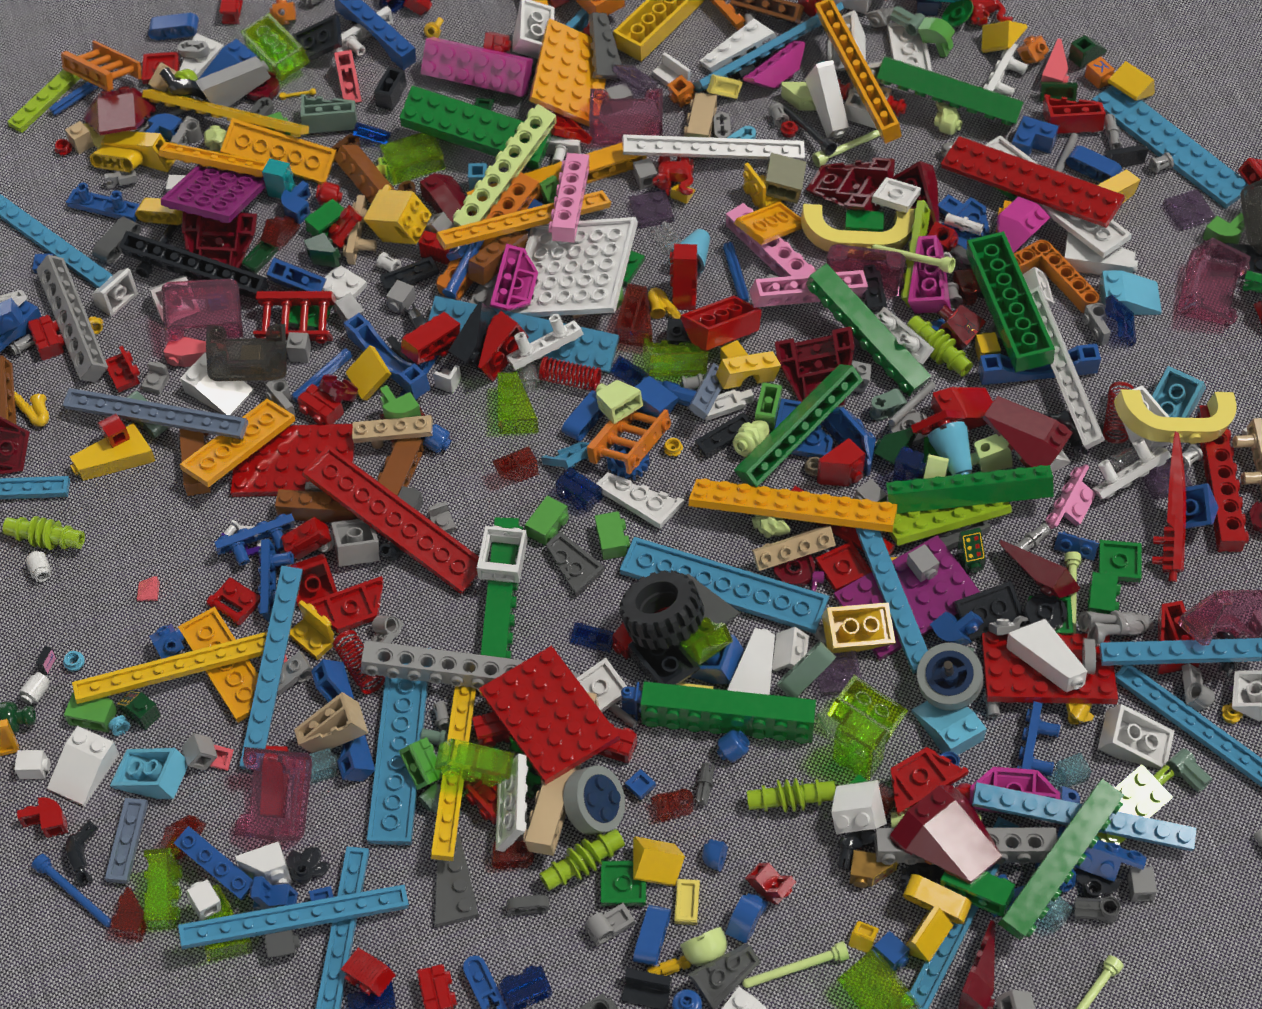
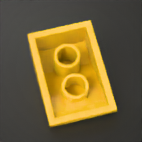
M889 603L828 607L822 615L827 648L834 655L850 654L895 644Z

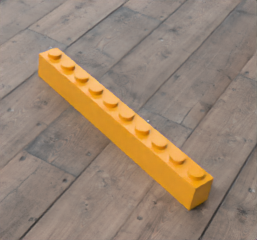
M823 0L816 3L818 18L884 143L886 144L902 137L900 124L833 0Z
M622 143L587 153L589 155V173L586 184L632 170L633 162L647 159V156L623 155ZM562 161L524 174L539 181V183L553 175L556 176L559 182L560 172H563ZM492 183L489 186L495 187L498 183ZM475 190L468 191L467 196L469 194L472 195ZM540 192V194L537 196L536 200H539V199H542V198H543L541 192ZM481 196L478 200L483 202L487 200V197Z

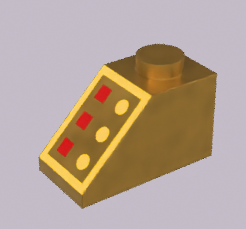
M854 850L849 883L859 888L872 887L896 871L898 863L886 865L882 862H876V853Z

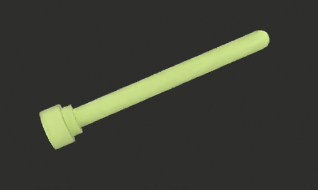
M874 130L838 146L832 155H826L822 151L813 153V162L817 167L825 165L829 158L877 138L880 134L878 130Z
M877 244L872 246L874 252L938 266L943 272L952 273L955 268V259L946 256L938 259Z
M1067 552L1064 555V564L1077 582V568L1081 564V554L1078 552ZM1077 592L1068 595V597H1071L1073 633H1076Z
M844 941L834 944L835 947H832L830 951L744 979L742 984L745 988H749L832 959L835 961L839 960L840 962L849 959L847 947Z
M1108 955L1103 962V972L1076 1009H1088L1109 978L1120 973L1124 965L1118 958Z

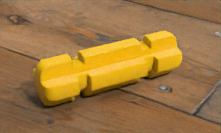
M682 955L679 956L680 959L673 958L659 963L657 967L650 966L647 968V972L667 976L680 971V968L683 970L690 968L692 964Z

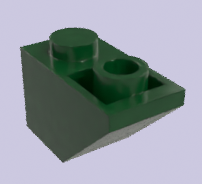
M1083 35L1071 43L1068 58L1079 68H1082L1106 53L1107 49L1095 39Z
M325 233L304 240L307 254L314 265L340 266L338 260L341 258L340 252L337 247L335 248L333 240L331 238L328 239Z

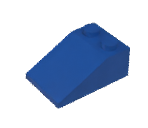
M235 39L220 50L199 79L257 55L239 40Z
M690 635L687 641L683 640L680 642L682 647L700 667L699 671L690 676L691 678L712 684L731 683L744 652L735 635Z

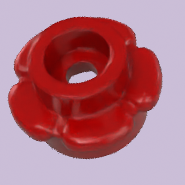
M786 121L781 124L782 128L780 130L783 136L791 138L796 135L798 126L795 122Z
M59 139L55 143L54 150L59 155H67L72 151V146L67 139Z

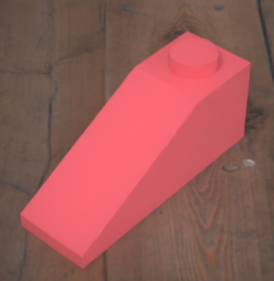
M1060 38L1057 39L1043 71L1041 82L1069 81L1067 61Z
M352 50L335 52V61L343 99L354 100L355 103L362 102Z
M174 334L171 335L163 351L166 362L172 366L190 367L205 352L220 361L229 359L225 345Z

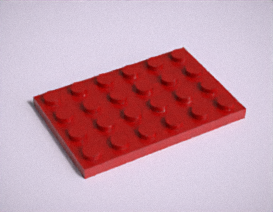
M353 424L289 425L233 468L232 497L277 496L278 489L305 491V484L309 480L302 476V472L328 445L354 463L355 443L352 439Z
M982 633L981 642L987 702L1033 703L1035 701L1040 703L1117 704L1118 694L1114 665L1102 666L1099 646L1095 647V674H1087L1085 685L1080 689L1065 692L1008 650V634ZM1057 633L1082 664L1083 639H1087L1088 633H1073V635ZM1109 635L1105 636L1104 642H1110Z
M552 646L479 688L482 697L546 785L620 740L619 734Z

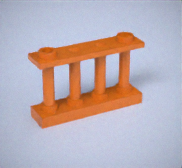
M92 41L93 51L76 56L68 51L61 53L63 70L106 91L113 90L114 79L127 74L137 79H142L139 61L97 41Z
M664 409L658 418L639 413L636 410L615 424L609 420L586 447L589 462L597 464L602 457L606 456L625 462L626 472L631 474L661 436L670 428L671 420L669 419L668 410ZM638 420L652 425L647 430L630 424L632 421ZM628 432L642 437L636 442L622 438L620 435ZM617 444L631 448L628 454H624L609 448Z

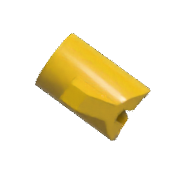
M1066 703L1068 722L1077 725L1092 721L1094 715L1089 711L1093 704Z

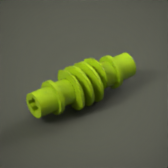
M917 315L908 322L907 326L934 348L930 354L932 360H935L940 365L946 363L949 370H954L962 377L970 372L973 363L965 357L966 353L963 350L958 351L954 347L956 340L954 338L950 339L951 336L945 334L944 329L935 331L932 328L931 322H925Z
M34 516L31 521H28L26 517H20L19 519L7 517L3 523L4 535L13 536L18 541L28 539L33 547L53 550L57 545H60L62 549H68L69 547L81 549L85 542V533L83 531L75 530L70 525L62 527L59 520L55 522L53 519L47 520L44 517L40 519L38 516Z
M802 777L801 785H799L797 778H794L792 786L788 779H785L783 787L780 781L776 780L777 787L765 788V785H761L762 789L747 790L749 810L764 809L767 812L768 808L782 806L784 813H787L788 805L791 806L793 812H796L797 804L804 811L805 805L808 803L817 802L819 806L822 805L821 802L834 801L836 789L834 780L819 782L818 779H815V783L804 784Z
M617 829L605 835L600 833L597 835V840L592 843L587 839H583L581 845L578 843L574 845V850L571 848L566 849L567 855H565V859L558 863L555 861L551 862V867L539 873L540 879L548 891L560 884L565 886L567 880L573 876H576L580 881L582 880L580 871H583L587 876L590 875L589 866L594 871H597L595 863L598 862L602 865L601 860L607 856L612 858L615 851L625 846V842Z

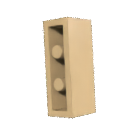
M696 92L694 100L691 99L690 110L692 111L687 116V124L689 125L685 126L684 137L710 138L717 110V95Z

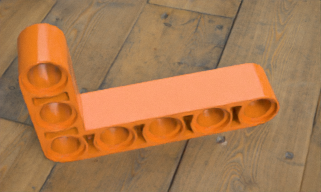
M1038 240L1014 253L1022 274L1033 267L1040 268L1083 314L1087 305L1098 303L1099 294L1050 242Z

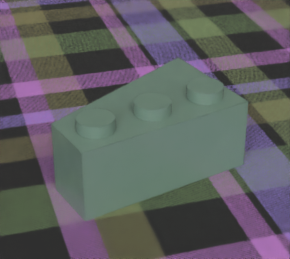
M301 94L302 125L309 126V133L358 129L355 101L333 98V101L323 100L321 96H317L314 99L307 98V95Z

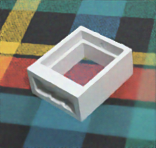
M485 526L477 565L479 579L520 583L527 546L526 530ZM491 542L519 545L516 565L487 562Z

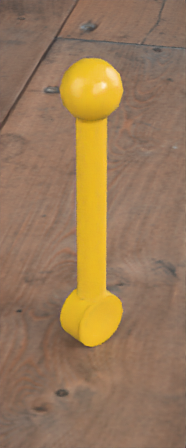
M312 88L309 91L289 94L282 92L279 94L281 100H285L287 97L300 96L301 94L315 95L316 90Z

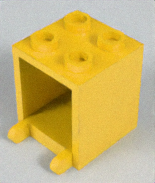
M387 184L382 190L379 189L363 220L382 242L417 244L432 214L413 191L391 190V187Z

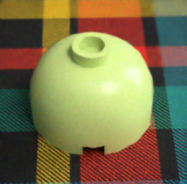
M721 927L703 933V935L694 937L680 944L685 958L692 965L703 966L725 954L727 941Z

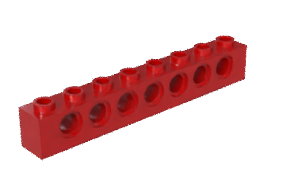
M1200 405L1196 418H1209L1208 405ZM1226 429L1219 438L1210 442L1200 443L1203 452L1202 458L1206 483L1209 484L1219 507L1213 523L1217 551L1243 552L1245 544L1249 541L1248 531H1245L1246 517L1241 511L1243 499L1239 497L1240 482L1236 480L1235 476L1237 465L1233 463L1234 447L1230 446L1231 430Z

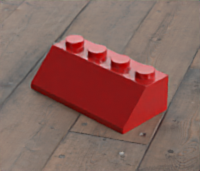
M731 296L680 315V319L691 342L700 347V349L708 351L714 347L759 331L762 310L758 307L754 308L752 304L736 296Z

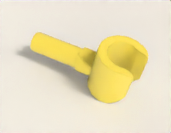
M379 157L376 167L383 175L388 176L387 165L383 164L382 158Z

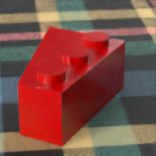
M1044 94L1042 110L1044 120L1047 123L1059 126L1057 134L1103 131L1106 113L1102 102L1079 99V102L1068 101V97L1054 99L1050 98V95Z
M674 244V251H670V287H673V304L677 310H695L698 281L697 244Z
M442 312L425 324L420 325L414 331L402 337L401 352L416 364L433 360L436 355L445 356L460 333V323L446 312Z
M1182 600L1161 605L1158 615V641L1197 640ZM1188 663L1157 664V675L1180 671L1182 666ZM1190 663V664L1193 665V666H1195V667H1199V664H1200V663Z

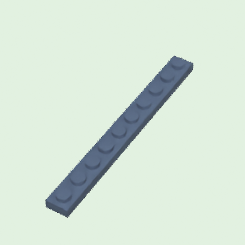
M69 388L63 402L65 409L111 416L116 413L122 419L236 439H243L248 425L246 418Z

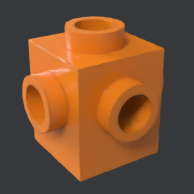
M276 0V4H272V8H270V16L274 18V22L279 21V25L289 24V20H297L295 2L287 3V0ZM281 9H284V10H285V14H284V15H281V13H280Z
M1041 35L1027 37L1024 43L1016 49L1025 64L1037 63L1045 58L1044 55L1050 51Z
M682 74L667 84L670 92L668 96L674 104L677 102L680 107L689 104L691 99L695 98L693 91L695 87Z

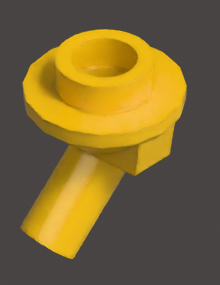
M438 17L435 22H429L425 25L424 34L426 37L438 38L442 31L440 27L444 22L442 18Z

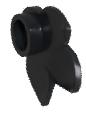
M309 847L302 853L295 850L289 853L287 866L291 869V877L296 883L306 884L312 877L322 876L328 871L330 864L320 861L321 851L318 847Z
M1076 869V879L1082 885V893L1085 898L1101 899L1104 894H1112L1120 886L1121 877L1116 876L1114 882L1087 871ZM1094 888L1097 893H1092L1089 889Z

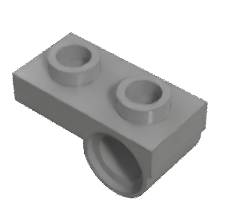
M187 116L180 124L177 133L172 137L171 143L187 146L189 142H199L202 139L199 121Z
M1095 303L1085 307L1083 321L1091 329L1093 338L1098 340L1099 344L1103 346L1108 344L1111 333L1105 324L1108 309L1104 304Z
M277 378L266 383L267 398L295 415L293 405L289 401L291 395L287 381Z
M396 616L375 617L372 627L376 634L371 641L391 644L393 639L399 635L404 623Z
M299 651L283 664L278 688L279 695L297 681L302 683L312 678L311 670L313 668L302 652Z
M1190 663L1183 665L1182 681L1184 683V699L1186 704L1197 711L1206 709V707H1209L1214 702V692L1203 685L1201 670Z
M624 903L605 914L600 912L591 916L586 921L585 930L596 947L635 925V920Z

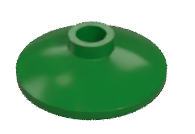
M959 0L952 2L943 12L942 19L953 28L963 24L972 14V1Z

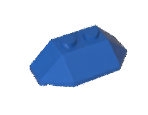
M844 407L835 408L821 424L839 445L850 438L865 453L863 473L866 476L870 475L876 442L874 435L864 428L862 421L857 419Z

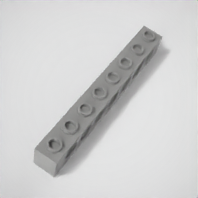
M47 254L36 271L79 379L96 383L107 370V363L64 258Z
M365 640L361 673L369 676L379 675L393 679L403 678L411 681H427L433 684L442 683L456 687L466 686L479 689L525 660Z
M894 828L876 829L874 838L876 862H882L886 865L895 862L909 865L926 863L925 859L915 854L911 856L902 849L895 847L898 845L889 838ZM986 828L1002 855V858L996 864L1041 863L1057 841L1056 828Z

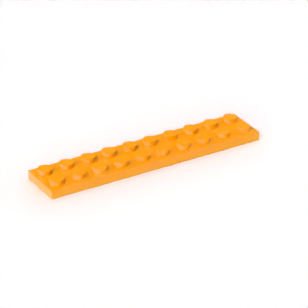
M696 479L689 497L688 506L892 532L898 504L875 502L869 499H851L847 496L836 497L829 494H812L807 491L796 492L789 489H773L767 486L755 487L749 484H733L727 481L717 482L710 481L709 479Z

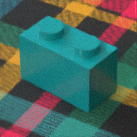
M269 158L262 171L267 194L270 197L281 199L285 189L292 192L296 186L293 180V172L291 171L290 163Z

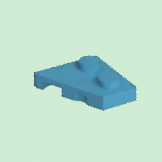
M579 442L570 447L558 450L559 455L555 457L544 455L541 457L543 465L564 467V469L572 468L578 461L588 458L586 447L590 443Z

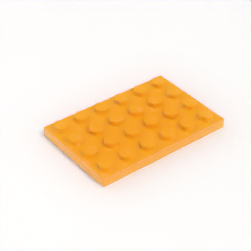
M549 18L546 22L529 101L594 129L598 123L606 79L593 78L595 69L592 65V58L594 57L593 50H591L592 37Z

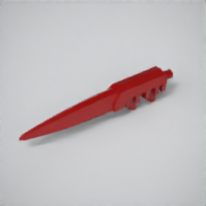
M1176 431L1174 433L1167 511L1168 527H1164V536H1153V544L1164 545L1163 557L1152 556V564L1162 565V571L1169 573V582H1177V573L1184 571L1185 473L1180 436Z

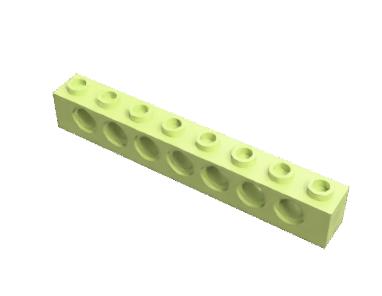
M539 104L535 108L530 109L526 121L519 124L515 136H511L508 139L507 147L503 152L500 151L495 158L496 162L493 166L490 165L487 168L483 180H479L476 183L475 191L472 195L469 194L465 198L464 206L453 215L455 227L478 222L488 216L491 207L497 204L501 194L507 191L511 181L515 177L517 178L557 123L555 114ZM534 124H538L540 126L537 129L531 128V126ZM525 138L530 140L527 143L520 142L522 139ZM512 153L519 154L516 158L510 157ZM503 167L508 168L506 172H500L499 170ZM497 182L498 185L495 187L489 186V183ZM481 196L487 197V200L483 202L478 199ZM470 211L477 212L474 216L467 215Z

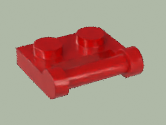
M349 205L341 212L338 221L330 227L328 236L336 245L342 248L345 244V239L358 221L361 222L364 217Z
M229 577L214 595L209 596L206 605L210 608L215 606L217 610L233 619L235 624L241 625L258 607L260 596ZM224 599L236 608L240 609L241 612L234 611L233 609H231L230 607H228L220 601Z

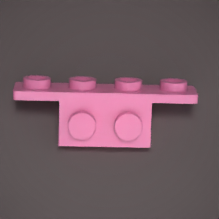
M1088 465L1075 467L1071 471L1070 479L1063 486L1061 496L1054 502L1053 511L1045 519L1050 529L1056 528L1063 516L1075 526L1081 524L1096 496V493L1082 482L1089 469Z

